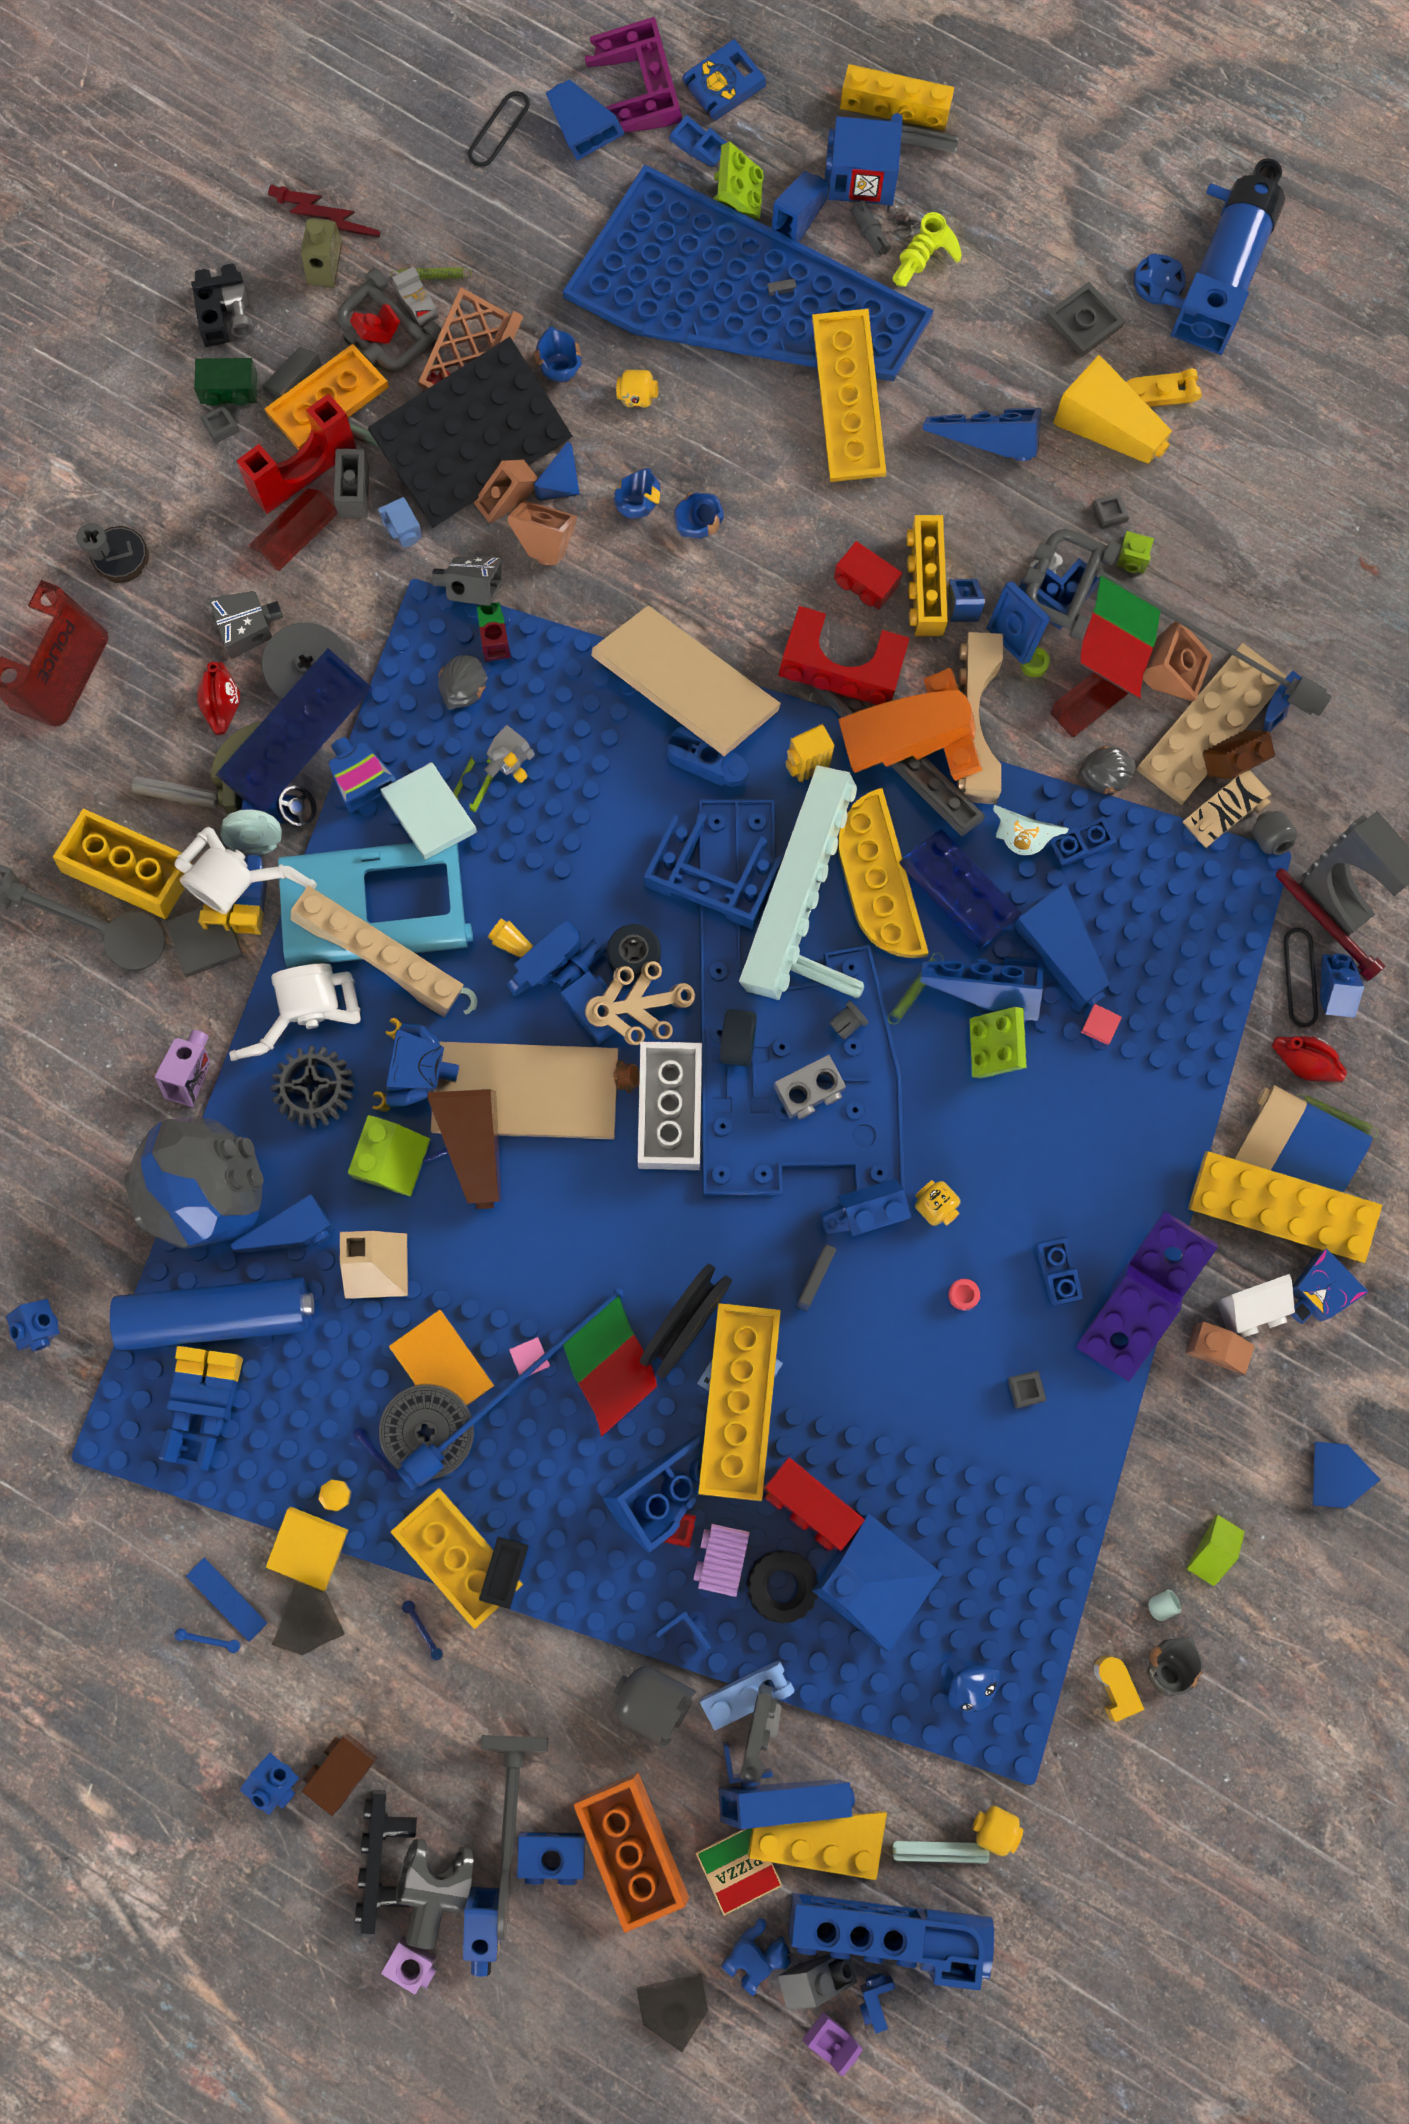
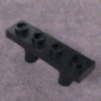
M372 1790V1798H365L364 1819H370L369 1832L362 1833L361 1854H367L365 1868L359 1867L358 1889H363L362 1902H356L355 1924H360L361 1934H375L376 1912L380 1907H410L397 1904V1886H382V1882H379L383 1840H386V1837L415 1838L417 1817L388 1816L385 1813L387 1796L385 1790Z

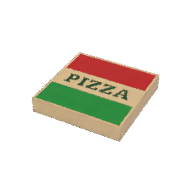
M752 1828L739 1829L695 1852L723 1916L783 1886L772 1862L750 1859L747 1856Z

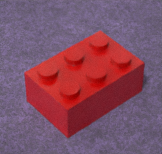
M790 1457L785 1459L763 1487V1490L767 1492L764 1499L778 1510L785 1507L792 1513L789 1519L802 1530L806 1531L809 1527L817 1534L814 1540L827 1551L831 1552L833 1548L841 1551L865 1521L864 1518Z

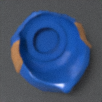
M552 326L543 333L537 342L534 353L535 362L547 379L561 383L567 382L576 375V371L582 365V354L579 344L570 334L557 330Z
M689 492L683 500L677 503L674 511L675 524L680 535L683 537L702 539L713 535L724 518L720 500L714 494Z

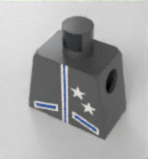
M501 556L455 557L447 569H433L432 584L433 586L446 587L447 598L451 601L491 606L503 584Z
M254 591L209 599L224 646L231 659L268 641L272 637L268 622L283 618L278 601L261 606L259 598Z

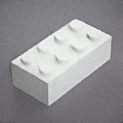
M640 1042L638 1169L699 1170L702 1043Z

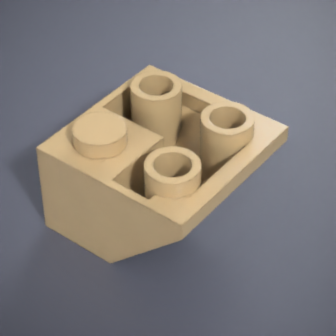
M380 1231L340 1232V1267L345 1299L408 1296L407 1234Z

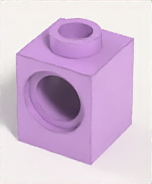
M402 1936L381 1974L415 1995L420 1985L425 1989L428 1987L437 1971L431 1967L436 1957L422 1948L406 1944V1938ZM408 1959L417 1961L420 1966V1972L416 1975L408 1974L403 1967L404 1961Z

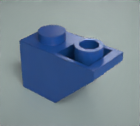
M1323 954L1321 961L1320 1001L1325 1015L1355 1018L1364 990V985L1352 957L1345 954Z

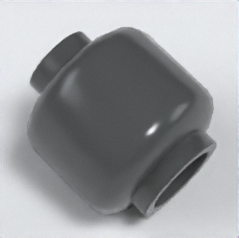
M1266 811L1258 816L1257 822L1253 826L1252 834L1261 849L1267 854L1275 855L1288 852L1294 846L1297 837V830L1288 816L1282 811Z

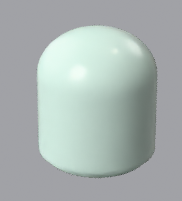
M1169 1589L1153 1596L1148 1603L1151 1615L1158 1621H1165L1181 1613L1182 1610L1178 1598Z

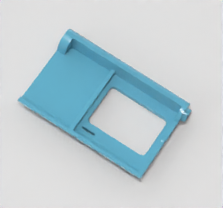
M414 843L279 857L278 866L280 864L290 866L307 878L313 879L317 883L315 890L414 953L468 948V941H473L471 923L466 924L464 917L458 843L427 860L423 858ZM433 864H445L447 866L451 908L448 914L377 923L367 921L364 875L367 872ZM279 878L283 952L287 968L310 964L362 960V958L354 953L313 935L291 921V909L304 892L305 887L288 878Z

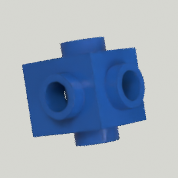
M48 1299L19 1305L6 1315L9 1324V1334L12 1340L15 1341L18 1351L31 1348L32 1352L50 1346L49 1341L60 1334L58 1320L51 1310Z
M270 1752L250 1773L240 1791L251 1800L256 1808L262 1809L267 1815H270L277 1806L283 1809L296 1793L292 1788L299 1777L287 1764L282 1763Z

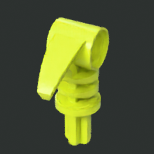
M936 212L927 213L922 218L919 234L913 237L907 249H904L900 254L901 265L892 277L897 287H906L914 273H921L926 267V262L929 260L930 255L939 247H943L956 263L961 261L962 254L959 242L941 214Z

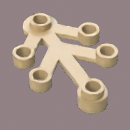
M651 961L643 964L641 974L625 1000L614 1002L623 985L630 984L634 979L633 970L630 967L624 966L614 971L613 980L603 996L593 997L587 1002L585 1015L592 1025L597 1027L609 1025L621 1034L628 1044L639 1045L645 1039L643 1029L640 1027H630L616 1014L627 1013L652 1031L656 1039H668L673 1032L671 1024L666 1021H658L643 1009L672 1004L676 1008L688 1007L693 1003L695 993L690 985L682 983L672 986L669 992L642 997L651 981L658 979L662 973L660 964ZM650 965L653 966L655 969V973L653 976L649 975L648 973V967ZM622 970L627 973L626 981L620 978ZM683 990L687 992V999L685 1001L681 998ZM600 1005L605 1009V1014L602 1017L597 1012ZM661 1025H663L666 1029V1032L663 1036L659 1033V1027ZM634 1030L638 1033L636 1041H633L631 1038V1033Z

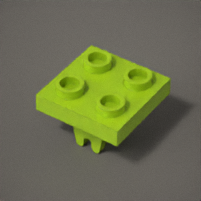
M730 141L721 145L720 168L714 174V180L719 181L718 194L712 199L730 208H735L738 212L754 220H759L762 204L763 170Z
M1012 1007L969 1018L972 1077L985 1078L1027 1068L1023 1008Z

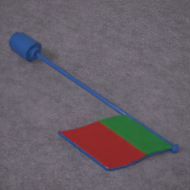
M614 1288V1293L440 1446L436 1448L432 1443L427 1447L422 1443L400 1463L402 1466L396 1472L411 1490H414L418 1485L422 1487L444 1467L441 1463L445 1458L441 1454L443 1450L562 1346L573 1377L594 1412L601 1437L657 1387L656 1377L651 1364L645 1367L639 1363L644 1350L630 1328L620 1300L623 1297L622 1289Z

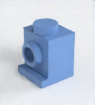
M404 497L378 509L384 527L386 526L392 540L397 538L402 547H410L423 538L420 525Z

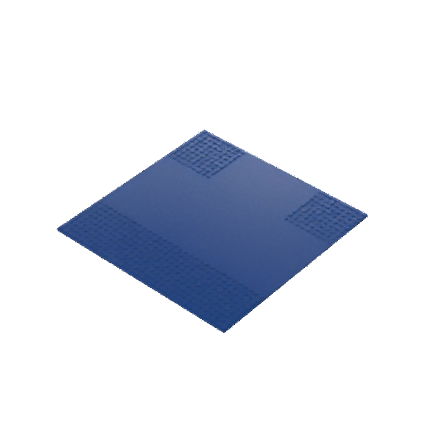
M412 579L408 585L348 741L352 748L362 742L366 743L390 769L396 781L432 762L452 792H454L471 756L475 761L471 772L463 775V787L457 797L459 798L457 800L477 830V833L458 842L464 917L466 924L471 923L473 941H468V948L415 954L464 984L463 988L472 990L477 997L476 1009L472 1010L469 1014L464 1013L469 1008L471 1000L467 994L462 993L443 1018L418 1002L397 982L364 959L327 963L332 966L333 974L350 972L353 979H355V992L358 1006L361 1008L360 1022L349 1024L325 1019L318 1023L319 1026L313 1029H307L306 1025H299L298 1022H290L273 1045L274 1048L272 1050L270 1049L262 1055L231 1061L229 1052L260 1043V1040L265 1037L280 1016L275 988L271 979L274 973L289 969L284 959L282 920L280 916L202 1117L217 1120L238 1137L249 1138L252 1141L264 1178L259 1217L255 1224L244 1234L220 1243L182 1249L156 1237L134 1294L303 1277L308 1293H312L314 1298V1314L309 1315V1329L307 1332L122 1351L116 1350L114 1346L73 1450L72 1460L75 1463L276 1531L280 1530L286 1511L291 1506L348 1529L349 1531L341 1553L433 1584L435 1583L393 1536L391 1531L438 1488H441L493 1550L498 1536L529 1545L519 1578L524 1585L515 1592L510 1610L729 1684L766 1665L780 1661L784 1668L783 1675L786 1681L791 1682L795 1691L787 1698L779 1701L1027 1785H1033L1037 1780L1156 1349L1155 1345L1135 1375L1128 1382L1078 1350L1076 1345L1110 1297L1114 1281L1165 1210L1190 1226L1194 1211L1189 1210L1188 1206L1204 1153L1211 1150L1284 886L1276 878L1275 874L1279 869L1288 871L1291 853L1288 851L1281 855L1267 854L1261 849L1257 841L1229 832H1225L1205 848L1182 823L1185 818L1108 794L1097 793L1091 789L999 761L1001 763V793L997 804L973 803L985 815L983 822L964 836H961L891 766L885 767L883 762L855 773L850 765L838 720L842 717L834 709L761 686L758 687L781 703L779 710L732 750V752L745 758L749 769L747 780L739 786L730 787L724 784L722 787L669 762L666 756L667 738L677 728L684 725L591 656L592 648L605 639L604 637L500 605L511 658L485 662L477 606L479 604L451 601L447 598L446 588L433 586V584L419 579ZM455 656H474L482 663L483 669L487 674L486 688L481 698L475 704L449 710L438 688L439 671L441 667L446 666L449 660ZM821 724L824 725L835 745L830 768L850 772L857 786L855 799L853 802H849L847 813L852 805L862 796L876 789L883 788L929 952L927 957L922 958L900 957L880 949L867 938L854 914L837 846L835 854L830 856L827 864V878L824 882H821L818 890V904L810 912L808 932L804 937L802 936L799 943V955L826 966L823 953L867 944L871 946L901 1073L904 1185L911 1214L910 1219L852 1236L849 1231L826 1234L820 1218L821 1213L839 1205L837 1196L855 1191V1166L782 1167V1195L703 1196L702 1068L699 1170L638 1169L640 1044L630 1045L621 1034L616 1032L598 1046L562 1001L561 991L556 988L558 984L554 985L552 981L544 987L541 984H537L534 987L531 986L518 996H513L506 988V985L519 972L513 964L520 957L492 945L493 941L487 938L494 926L502 918L506 922L510 920L525 938L535 946L560 924L570 921L580 932V952L593 938L598 940L603 945L602 947H605L607 950L609 939L620 927L629 924L644 925L651 929L659 939L662 973L658 979L651 981L642 997L669 992L672 986L685 983L693 988L695 999L690 1006L684 1008H676L672 1004L643 1009L658 1021H666L671 1024L673 1032L668 1039H656L652 1031L629 1014H625L627 1024L630 1027H640L645 1033L643 1042L701 1043L700 904L676 894L669 897L645 887L643 877L673 816L678 815L679 824L696 823L697 814H699V800L775 799L776 858L779 855L784 857L812 777H809L808 780L804 779L802 783L798 781L796 776L792 777L785 763L788 760L787 750L790 747V739ZM508 725L528 742L535 754L530 760L526 759L520 766L528 776L522 783H519L513 777V774L505 775L502 771H499L493 777L477 811L473 812L470 810L469 803L473 805L488 775L484 770L489 765L486 762L489 759L486 753L495 736ZM680 746V748L688 750L687 746ZM944 748L925 756L957 787V780L955 781L951 775ZM705 755L702 759L710 763L714 762L716 757ZM333 779L305 854L413 843L383 795L349 814L335 779ZM994 805H997L1030 819L1066 827L1069 830L1076 826L1080 828L1104 816L1117 844L1065 866L1061 865L1050 840L1043 849L1035 854L1019 855L1009 849L1003 839L995 837L1001 820L993 808ZM715 820L714 823L719 824V821ZM755 820V823H756V824H759L760 821H759V820ZM699 838L687 863L698 869ZM445 864L370 871L364 875L367 921L370 923L439 916L450 912L448 874ZM1065 884L1071 893L1109 981V986L1103 992L1106 996L1096 1005L1122 1016L1109 1045L1081 1033L1092 1009L1091 1005L1088 1003L1080 1009L1043 963V992L1039 1020L1024 1022L1027 1068L985 1078L972 1077L969 1018L992 1013L993 1011L926 984L919 989L921 992L916 995L917 998L912 1001V1005L907 1008L908 1010L900 1018V1021L896 1018L898 1015L894 1017L890 1013L896 1009V1005L901 1002L900 1000L906 991L914 984V980L920 976L922 963L928 962L930 958L932 961L934 959L936 961L958 960L964 965H972L977 962V959H987L988 964L1003 963V958L1006 957L1040 960L1013 926L1018 917ZM606 952L589 970L594 977L599 975L609 986L613 980L614 972L609 966ZM849 966V969H850V970H853L854 967H853V966ZM720 969L716 970L718 974L722 972ZM790 970L789 986L817 982ZM635 982L623 985L616 999L624 1001ZM336 985L334 987L338 1001L337 1009L346 1011L342 986ZM685 990L681 992V998L684 1001L687 999V992ZM396 1018L402 1024L423 1025L439 1042L618 1048L615 1139L498 1135L501 1201L494 1202V1208L476 1209L475 1203H467L441 1133L431 1132L432 1108L428 1098L408 1106L391 1107L386 1112L372 1108L373 1106H379L382 1102V1098L373 1097L374 1092L389 1093L385 1092L394 1039L389 1037L385 1031L392 1032L397 1027L389 1022L390 1019ZM661 1025L659 1027V1033L663 1036L666 1032V1029L663 1025ZM635 1030L631 1033L633 1041L638 1039V1033ZM718 1031L717 1035L721 1036L722 1032ZM783 1045L779 1046L781 1050L785 1048ZM851 1045V1048H852V1049H855L856 1046H855V1045ZM309 1046L315 1047L316 1054H318L321 1047H326L328 1055L333 1051L337 1052L339 1055L338 1060L344 1059L347 1062L345 1069H350L353 1073V1076L347 1080L353 1081L355 1084L354 1088L346 1090L352 1093L353 1099L343 1100L348 1106L347 1111L338 1108L336 1110L340 1116L338 1120L329 1115L327 1117L329 1125L325 1126L321 1119H318L316 1128L310 1126L309 1119L304 1127L298 1125V1118L293 1122L288 1121V1113L281 1114L278 1111L281 1104H275L272 1100L279 1093L271 1091L272 1085L280 1083L275 1081L272 1075L274 1073L282 1074L283 1072L277 1067L278 1063L281 1062L287 1065L289 1063L286 1059L287 1054H291L294 1059L298 1057L297 1048H301L305 1054H308ZM317 1065L321 1078L336 1081L334 1071L326 1066ZM305 1067L298 1071L292 1080L303 1077ZM314 1080L307 1086V1089L312 1094V1092L316 1091L315 1088L318 1089L319 1085ZM335 1090L333 1093L322 1097L320 1107L332 1098ZM290 1093V1098L294 1105L308 1109L306 1096ZM857 1108L852 1109L854 1113L858 1112ZM781 1109V1110H780L781 1113H785V1112H786L785 1109ZM368 1115L399 1124L431 1139L411 1197L354 1180L348 1174ZM725 1124L720 1125L721 1129L726 1127ZM877 1171V1174L882 1175V1171ZM720 1172L719 1176L723 1177L724 1173ZM761 1172V1176H766V1172ZM931 1180L935 1183L944 1181L961 1200L959 1207L956 1209L960 1214L947 1226L943 1222L937 1226H932L915 1208V1203L918 1200L915 1195ZM310 1194L316 1198L335 1229L329 1233V1239L317 1246H314L312 1243L304 1247L241 1254L234 1251L230 1246L231 1243ZM380 1231L407 1234L408 1296L345 1299L340 1267V1232ZM1065 1236L1068 1238L1073 1266L1078 1272L1083 1299L1053 1306L1045 1285L1035 1243ZM828 1244L837 1250L807 1312L796 1308V1304L824 1245ZM1169 1247L1164 1252L1165 1256L1170 1260H1179L1182 1255V1251L1177 1247ZM710 1263L716 1268L710 1283L715 1285L725 1275L732 1279V1283L720 1303L781 1310L776 1359L783 1364L774 1377L764 1486L785 1459L790 1457L862 1518L868 1513L938 1569L942 1576L889 1652H886L819 1596L815 1599L813 1609L809 1610L805 1617L799 1618L796 1622L792 1623L770 1621L762 1617L752 1607L751 1601L747 1596L748 1586H746V1580L749 1578L750 1568H753L755 1565L754 1562L758 1558H762L764 1554L776 1550L798 1553L811 1563L810 1565L815 1569L817 1573L816 1578L819 1581L840 1552L834 1548L831 1552L824 1549L814 1540V1537L817 1535L809 1527L806 1531L800 1529L789 1519L792 1514L785 1507L778 1510L764 1499L767 1494L764 1490L762 1501L698 1494L696 1497L697 1501L693 1507L685 1513L696 1516L690 1548L663 1542L648 1553L618 1525L603 1497L628 1478L705 1430L709 1391L697 1385L713 1357L718 1306L684 1355L664 1379L656 1375L662 1360L657 1357L651 1363L657 1387L602 1437L600 1436L594 1412L573 1377L562 1346L548 1358L549 1368L528 1376L474 1423V1440L471 1450L458 1468L445 1476L430 1479L422 1487L418 1485L414 1490H411L396 1472L398 1469L389 1462L382 1450L379 1439L380 1420L386 1406L398 1393L415 1385L389 1346L438 1310H441L494 1384L493 1388L467 1406L473 1417L519 1376L509 1349L538 1337L546 1353L614 1293V1288H620L623 1291V1297L620 1300L630 1328L645 1351L682 1294L699 1272ZM959 1279L972 1280L980 1290L979 1302L976 1306L966 1311L954 1308L948 1299L950 1286ZM340 1323H349V1359L344 1361L341 1366L343 1375L349 1378V1393L343 1389L335 1390L331 1364L332 1357L329 1349L328 1338L335 1339L342 1333V1325ZM1116 1332L1111 1335L1112 1341L1117 1345H1124L1129 1341L1128 1337L1122 1332ZM177 1346L202 1349L208 1352L216 1351L236 1354L243 1358L230 1410V1420H224L219 1436L201 1434L200 1429L203 1417L193 1415L190 1432L188 1433L217 1439L208 1471L159 1459L166 1431L171 1425L172 1412L167 1410L168 1400H170V1390L174 1380ZM1039 1370L1047 1401L1015 1409L1007 1378ZM350 1402V1417H338L337 1408H344ZM423 1424L419 1434H425L426 1439H430L431 1434L435 1430L434 1428H428L427 1424ZM331 1479L346 1482L352 1492L349 1505L340 1511L325 1509L318 1499L321 1486ZM711 1524L750 1532L736 1597L699 1589V1581L693 1580L697 1561L704 1562L706 1549L700 1548L704 1529L710 1530ZM786 1570L774 1572L767 1582L769 1596L779 1603H786L792 1600L798 1591L796 1577ZM685 1610L691 1619L697 1616L708 1632L703 1636L711 1648L706 1650L684 1618L659 1638L655 1635V1632ZM956 1653L961 1660L967 1663L968 1667L983 1665L999 1670L1000 1683L994 1702L987 1709L980 1712H964L949 1707L947 1695L955 1675L946 1660ZM771 1679L764 1681L765 1685L772 1688L775 1687Z

